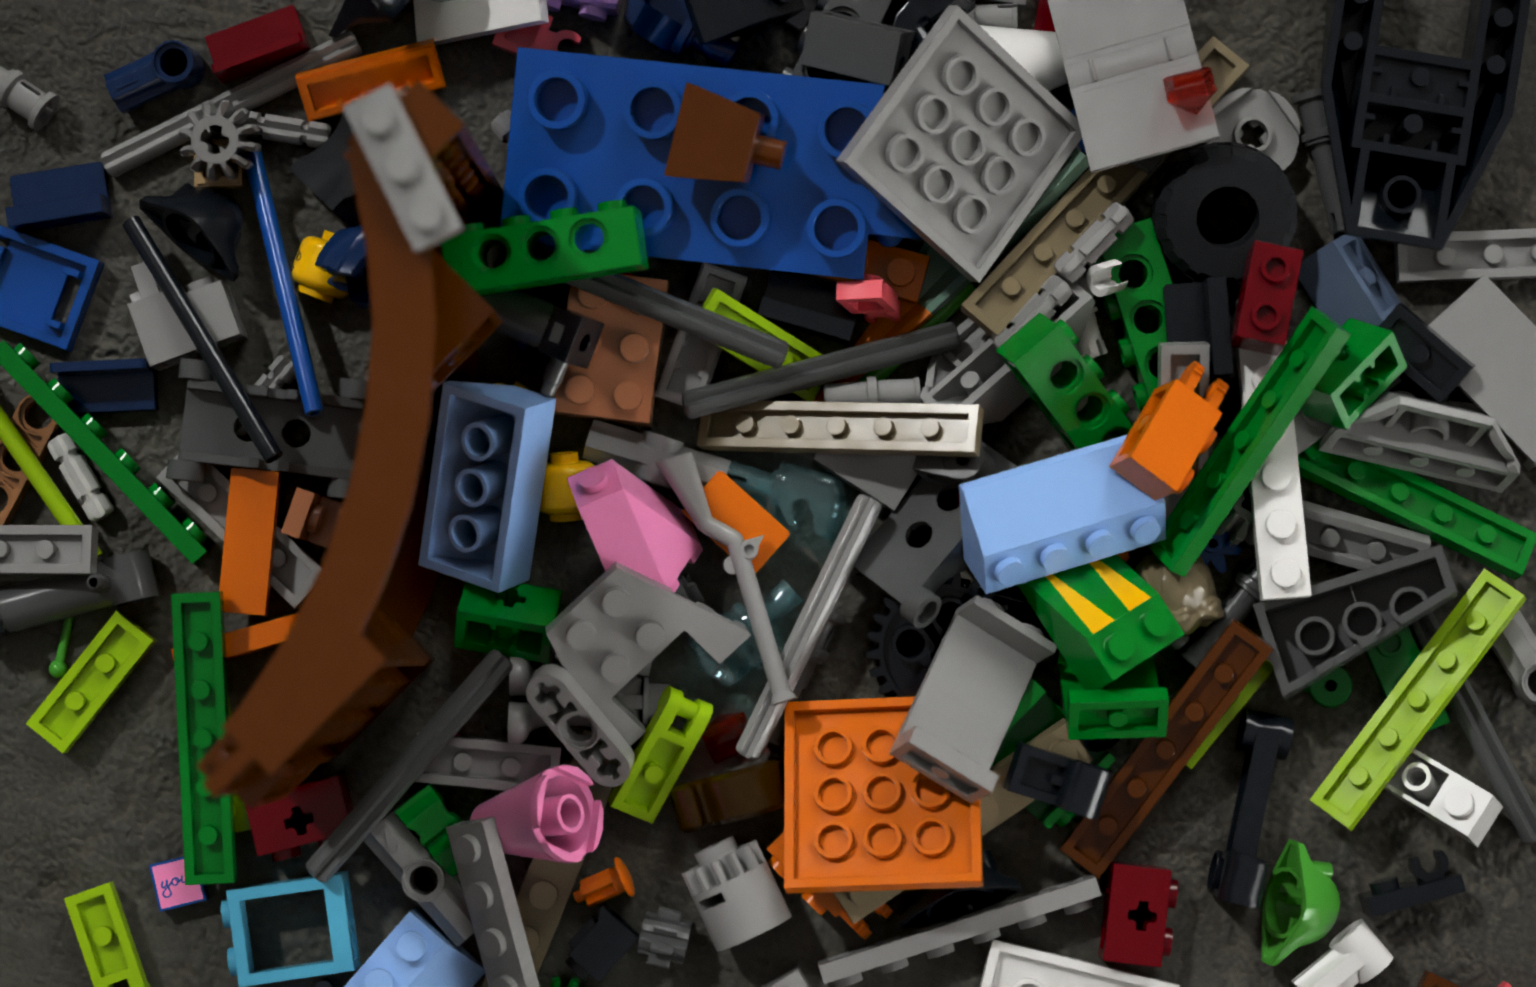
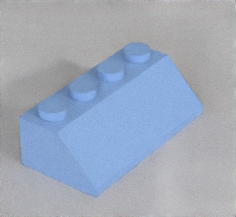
M459 381L443 382L418 565L497 593L530 580L556 398L515 385Z
M1127 435L959 484L963 558L985 594L1166 540V502L1164 497L1153 500L1109 467Z
M415 907L406 914L344 987H473L485 974L483 964L461 945L457 948L435 922L419 908Z

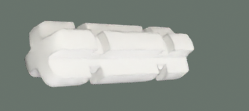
M67 433L60 434L49 441L47 449L54 461H60L59 469L77 500H83L84 504L81 507L88 519L96 522L110 515L114 511V506L107 494H101L100 489L102 486L84 455L81 456V454L77 453L80 449Z

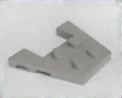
M618 562L609 567L545 627L546 635L563 668L573 676L630 747L646 733L645 726L614 695L683 631H686L711 657L721 664L751 636L750 629L744 623L735 619L732 621L715 613L713 608L686 599L672 592L671 588Z

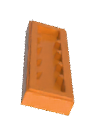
M434 38L295 73V80L308 122L342 114L344 111L342 106L390 82L395 91L404 85H408L411 88L418 80L430 91L447 87Z

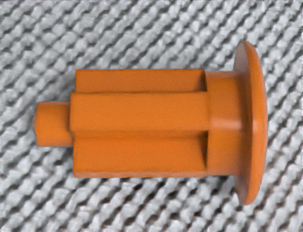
M615 857V866L580 880L579 890L573 892L574 900L577 903L586 900L587 906L592 907L625 891L630 897H633L635 895L633 879L623 860Z

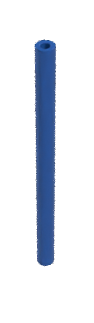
M247 151L245 155L252 160L254 166L250 170L246 169L305 416L315 417L324 413V407L262 151Z

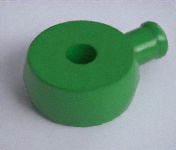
M1340 667L1304 689L1303 692H1308L1310 698L1321 707L1336 708L1343 705L1349 699L1353 683L1348 671ZM1328 680H1332L1335 684L1332 691H1328L1325 688V683Z

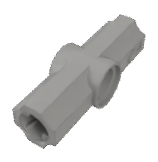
M595 419L589 430L582 459L598 465L612 459L643 482L671 489V486L656 464L658 461L693 452L703 487L718 471H723L728 475L731 461L724 459V457L684 447V443L648 431H643V434Z
M392 811L378 823L365 838L364 842L402 884L406 895L413 901L418 902L458 948L474 933L463 889L436 862L428 849L422 846L417 835L408 829L397 814ZM419 866L430 867L436 872L438 883L434 891H422L416 886L414 874Z

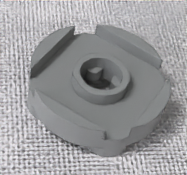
M1241 88L1227 94L1215 105L1213 113L1220 138L1205 142V145L1213 142L1243 144L1241 137L1244 133L1241 126L1248 124L1252 129L1260 126L1264 131L1259 138L1262 146L1256 149L1273 159L1283 171L1293 162L1299 145L1300 121L1292 105L1280 94L1270 90L1266 92L1261 89Z

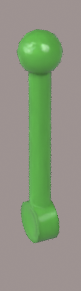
M74 617L64 619L56 658L49 665V673L52 677L61 678L68 671L65 658Z

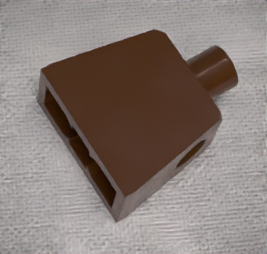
M686 83L664 175L676 178L749 183L754 164L781 170L786 154L787 141L761 135L765 115L702 87Z

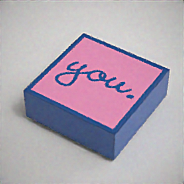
M184 856L149 865L160 912L209 900L206 884L185 885Z

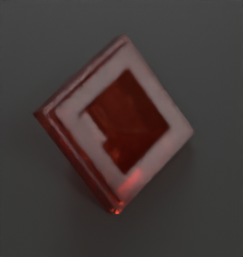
M1208 66L1163 79L1168 103L1195 115L1200 112L1217 91L1211 67L1208 68Z
M744 712L720 714L704 730L702 738L714 763L739 754L736 751V745L748 722Z

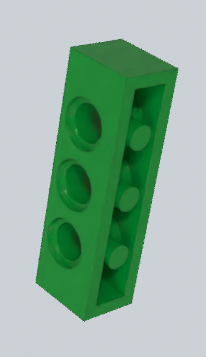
M626 200L601 202L597 204L598 211L579 214L578 208L575 207L556 209L549 212L550 219L531 222V216L529 215L507 217L501 220L502 227L484 229L483 223L463 224L464 231L441 242L444 261L480 296L649 269L642 214L636 207L627 206ZM592 228H600L604 236L602 246L593 253H585L582 248L583 235ZM552 236L555 241L553 255L546 260L538 261L534 254L536 242L541 237ZM503 243L507 249L506 261L500 267L490 268L487 263L489 249L495 244Z
M1151 218L1133 223L1122 235L1117 232L1115 234L1117 240L1093 264L1096 265L1111 259L1122 262V264L1111 269V280L1118 284L1122 283L1119 278V269L1123 265H1134L1140 269L1143 275V282L1140 287L1129 288L1126 286L1122 291L1102 297L1109 321H1117L1123 339L1117 340V347L1124 367L1132 366L1138 384L1132 386V393L1140 413L1154 389L1157 388V378L1149 370V360L1151 356L1158 354V342H1167L1163 287L1167 284H1172L1159 241L1156 239ZM1145 309L1151 311L1156 316L1158 326L1154 333L1146 334L1136 328L1134 324L1136 311Z
M1039 312L995 351L1071 451L1103 442L1105 436L1112 431L1113 436L1111 439L1127 435L1133 426L1125 416L1130 411L1127 403L1115 390L1111 388L1107 391L1100 380L1105 374L1089 355L1085 354L1082 357L1076 350L1074 345L1079 342V339L1072 329L1062 319L1054 323ZM1062 362L1060 372L1050 378L1053 367ZM1088 396L1085 407L1077 412L1079 402Z

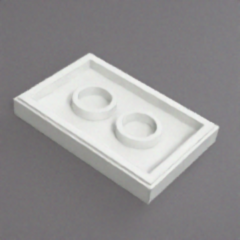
M413 0L417 42L434 38L435 44L440 45L549 23L547 0H451L446 2Z

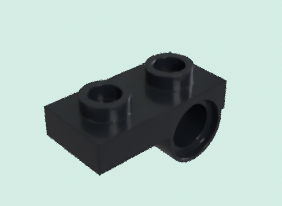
M1018 741L1003 788L1013 793L1055 805L1071 813L1098 820L1113 772L1107 768Z

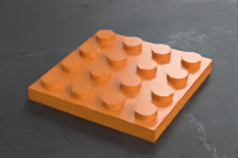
M915 696L794 701L787 703L784 709V890L786 894L983 887L981 799L970 804L889 754Z

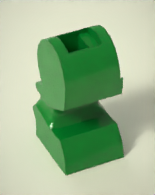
M427 783L399 805L394 812L408 829L415 831L420 836L419 842L422 846L426 847L436 862L453 877L458 871L446 827L464 820L454 812H448L443 805L444 796L436 784Z

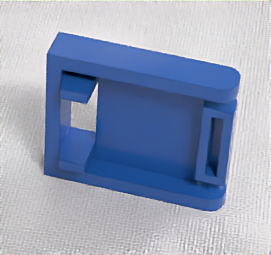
M0 225V238L10 240L7 248L0 246V327L72 352L104 263ZM69 277L81 280V284L67 322L63 324L55 321L54 317Z

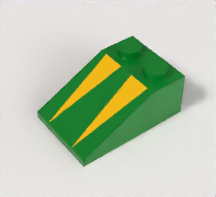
M1118 555L1017 585L1084 690L1104 687L1185 635L1159 593Z

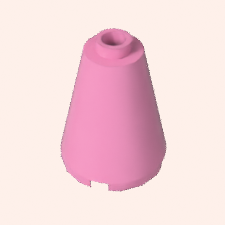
M564 764L550 767L479 804L473 810L470 820L494 817L504 854L568 864L584 860L582 858L587 853L594 852L598 847L604 829V809L601 799L594 800L588 787L594 785L590 776L578 767Z

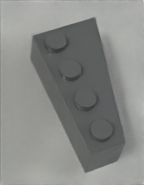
M1438 545L1312 585V596L1309 598L1262 601L1253 604L1264 640L1273 646V651L1269 656L1282 696L1285 700H1288L1456 598L1458 595L1443 547Z

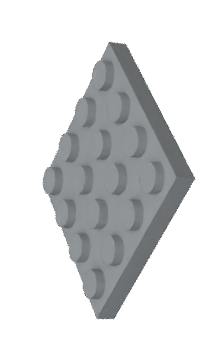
M948 5L836 162L969 281L980 283L1081 141L1082 135L1078 119L958 5Z

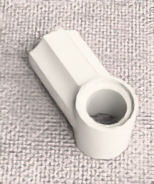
M1358 919L1339 932L1329 943L1330 949L1291 981L1295 987H1354L1357 983H1366L1381 973L1392 962L1393 955L1364 920Z

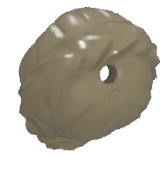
M1152 551L1142 556L1135 568V572L1159 593L1185 633L1183 636L1193 633L1197 628L1207 627L1214 620L1224 617L1221 600L1216 594L1214 579L1201 556L1195 561L1185 577L1171 572Z

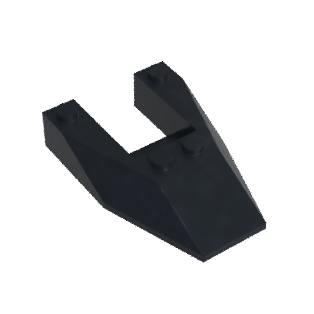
M1327 0L1320 88L1345 235L1438 251L1443 250L1513 116L1531 0H1471L1461 59L1377 45L1384 0Z

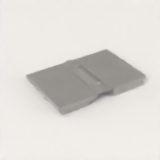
M1047 0L1091 174L1220 138L1184 0Z

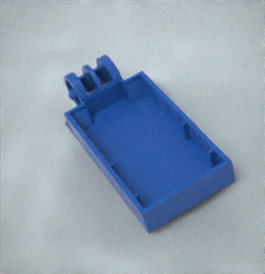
M523 47L517 48L501 220L512 216L529 215L531 216V222L550 219L549 212L556 209L575 207L578 208L579 214L598 211L597 204L601 202L626 200L627 206H634L641 211L648 257L864 280L869 234H874L878 243L887 248L895 247L902 241V238L922 239L836 162L884 95L885 85ZM686 83L702 87L765 115L761 135L787 141L786 154L781 170L754 164L749 183L676 178L664 175ZM592 228L583 235V250L597 251L602 246L604 240L602 230L600 228ZM544 236L538 240L549 246H555L552 236Z

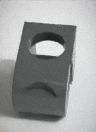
M980 447V457L916 456L912 468L926 482L959 488V484L995 474L994 461L982 447Z

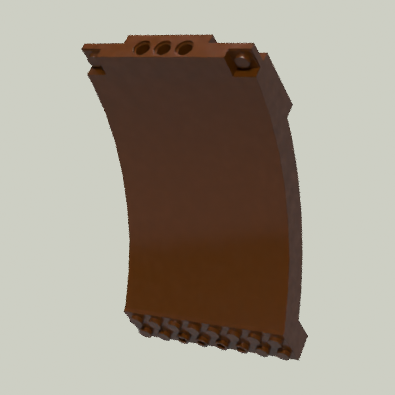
M420 80L411 88L408 85L400 87L396 93L462 225L472 223L503 192V189L465 125ZM355 132L346 143L350 149L343 157L351 167L366 243L373 328L365 411L349 488L323 564L285 640L240 707L222 726L226 731L225 734L196 765L207 777L203 781L205 783L203 786L214 797L235 793L250 809L285 799L319 764L334 761L435 660L413 637L431 601L440 572L418 565L426 511L427 431L431 416L432 391L434 392L452 373L467 374L471 382L477 383V348L504 322L496 311L444 261L441 242L418 254L414 252Z

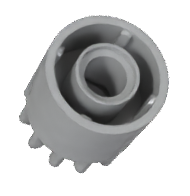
M734 836L719 841L695 853L694 856L698 865L682 873L717 952L748 941L792 917L757 840H752L739 846Z

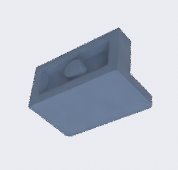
M1344 234L1309 255L1301 262L1298 279L1316 308L1326 313L1340 326L1349 318L1379 326L1394 308L1401 303L1362 238Z

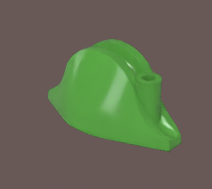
M1293 839L1288 840L1272 871L1263 900L1261 961L1269 966L1278 965L1299 947L1317 942L1325 937L1334 926L1340 909L1339 892L1331 880L1333 875L1332 864L1330 862L1311 860L1305 845Z

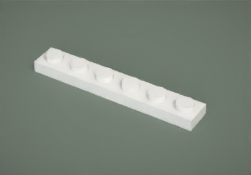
M1235 311V312L1233 313V315H1232V316H1233V324H1234V319H1235L1236 311ZM1236 348L1241 409L1278 355ZM1293 419L1249 483L1260 601L1309 598L1312 596L1295 422Z

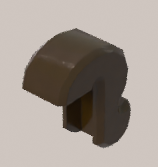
M774 758L749 767L673 786L670 797L679 830L684 833L695 832L783 808V761L779 758Z

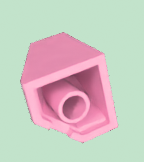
M612 459L586 468L582 472L568 477L567 480L576 505L604 570L606 571L615 562H618L671 588L672 592L675 593L680 586L677 579L686 564H694L703 551L692 521L682 513L683 510Z

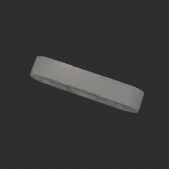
M556 664L540 666L534 672L526 688V697L529 704L596 783L605 787H616L624 783L635 761L634 752L630 745L565 668ZM543 684L547 687L555 684L559 691L557 694L553 691L545 694L541 688ZM562 705L565 709L562 713H559L558 710ZM574 716L586 718L592 724L593 732L588 735L575 733L569 727L568 719ZM600 738L603 739L601 746L597 744ZM605 757L608 760L617 758L620 763L618 767L614 764L605 766L602 763L603 758Z

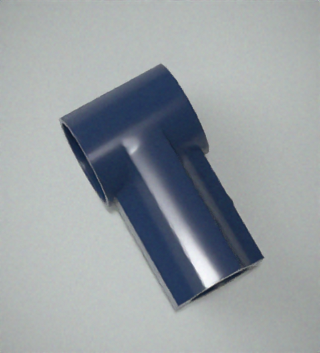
M170 40L157 46L153 53L105 74V85L119 111L125 114L177 89L193 88L204 76L205 65L203 58L197 51L180 41ZM178 54H185L188 61L187 68L182 74L172 76L169 71L172 58Z

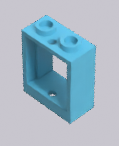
M348 871L336 872L326 883L316 880L313 876L239 886L226 890L227 899L221 900V917L224 928H231L233 947L227 950V962L231 977L237 976L239 987L355 971L361 966ZM324 889L333 959L254 971L245 900Z

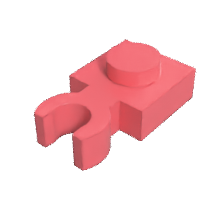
M548 15L549 23L496 33L492 46L517 56L518 47L558 51V46L564 41L579 45L581 36L572 30H561L557 33L550 31L553 17Z
M864 274V280L854 279V281L837 282L836 301L851 314H864V320L868 323H877V317H885L893 322H900L901 301L898 300V293L882 277Z

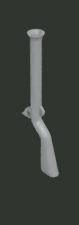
M693 452L656 462L658 468L693 520L696 528L728 548L730 556L724 560L723 569L730 575H736L772 693L770 706L798 698L790 689L751 561L757 556L758 546L764 535L745 540L743 535L736 529L712 517Z

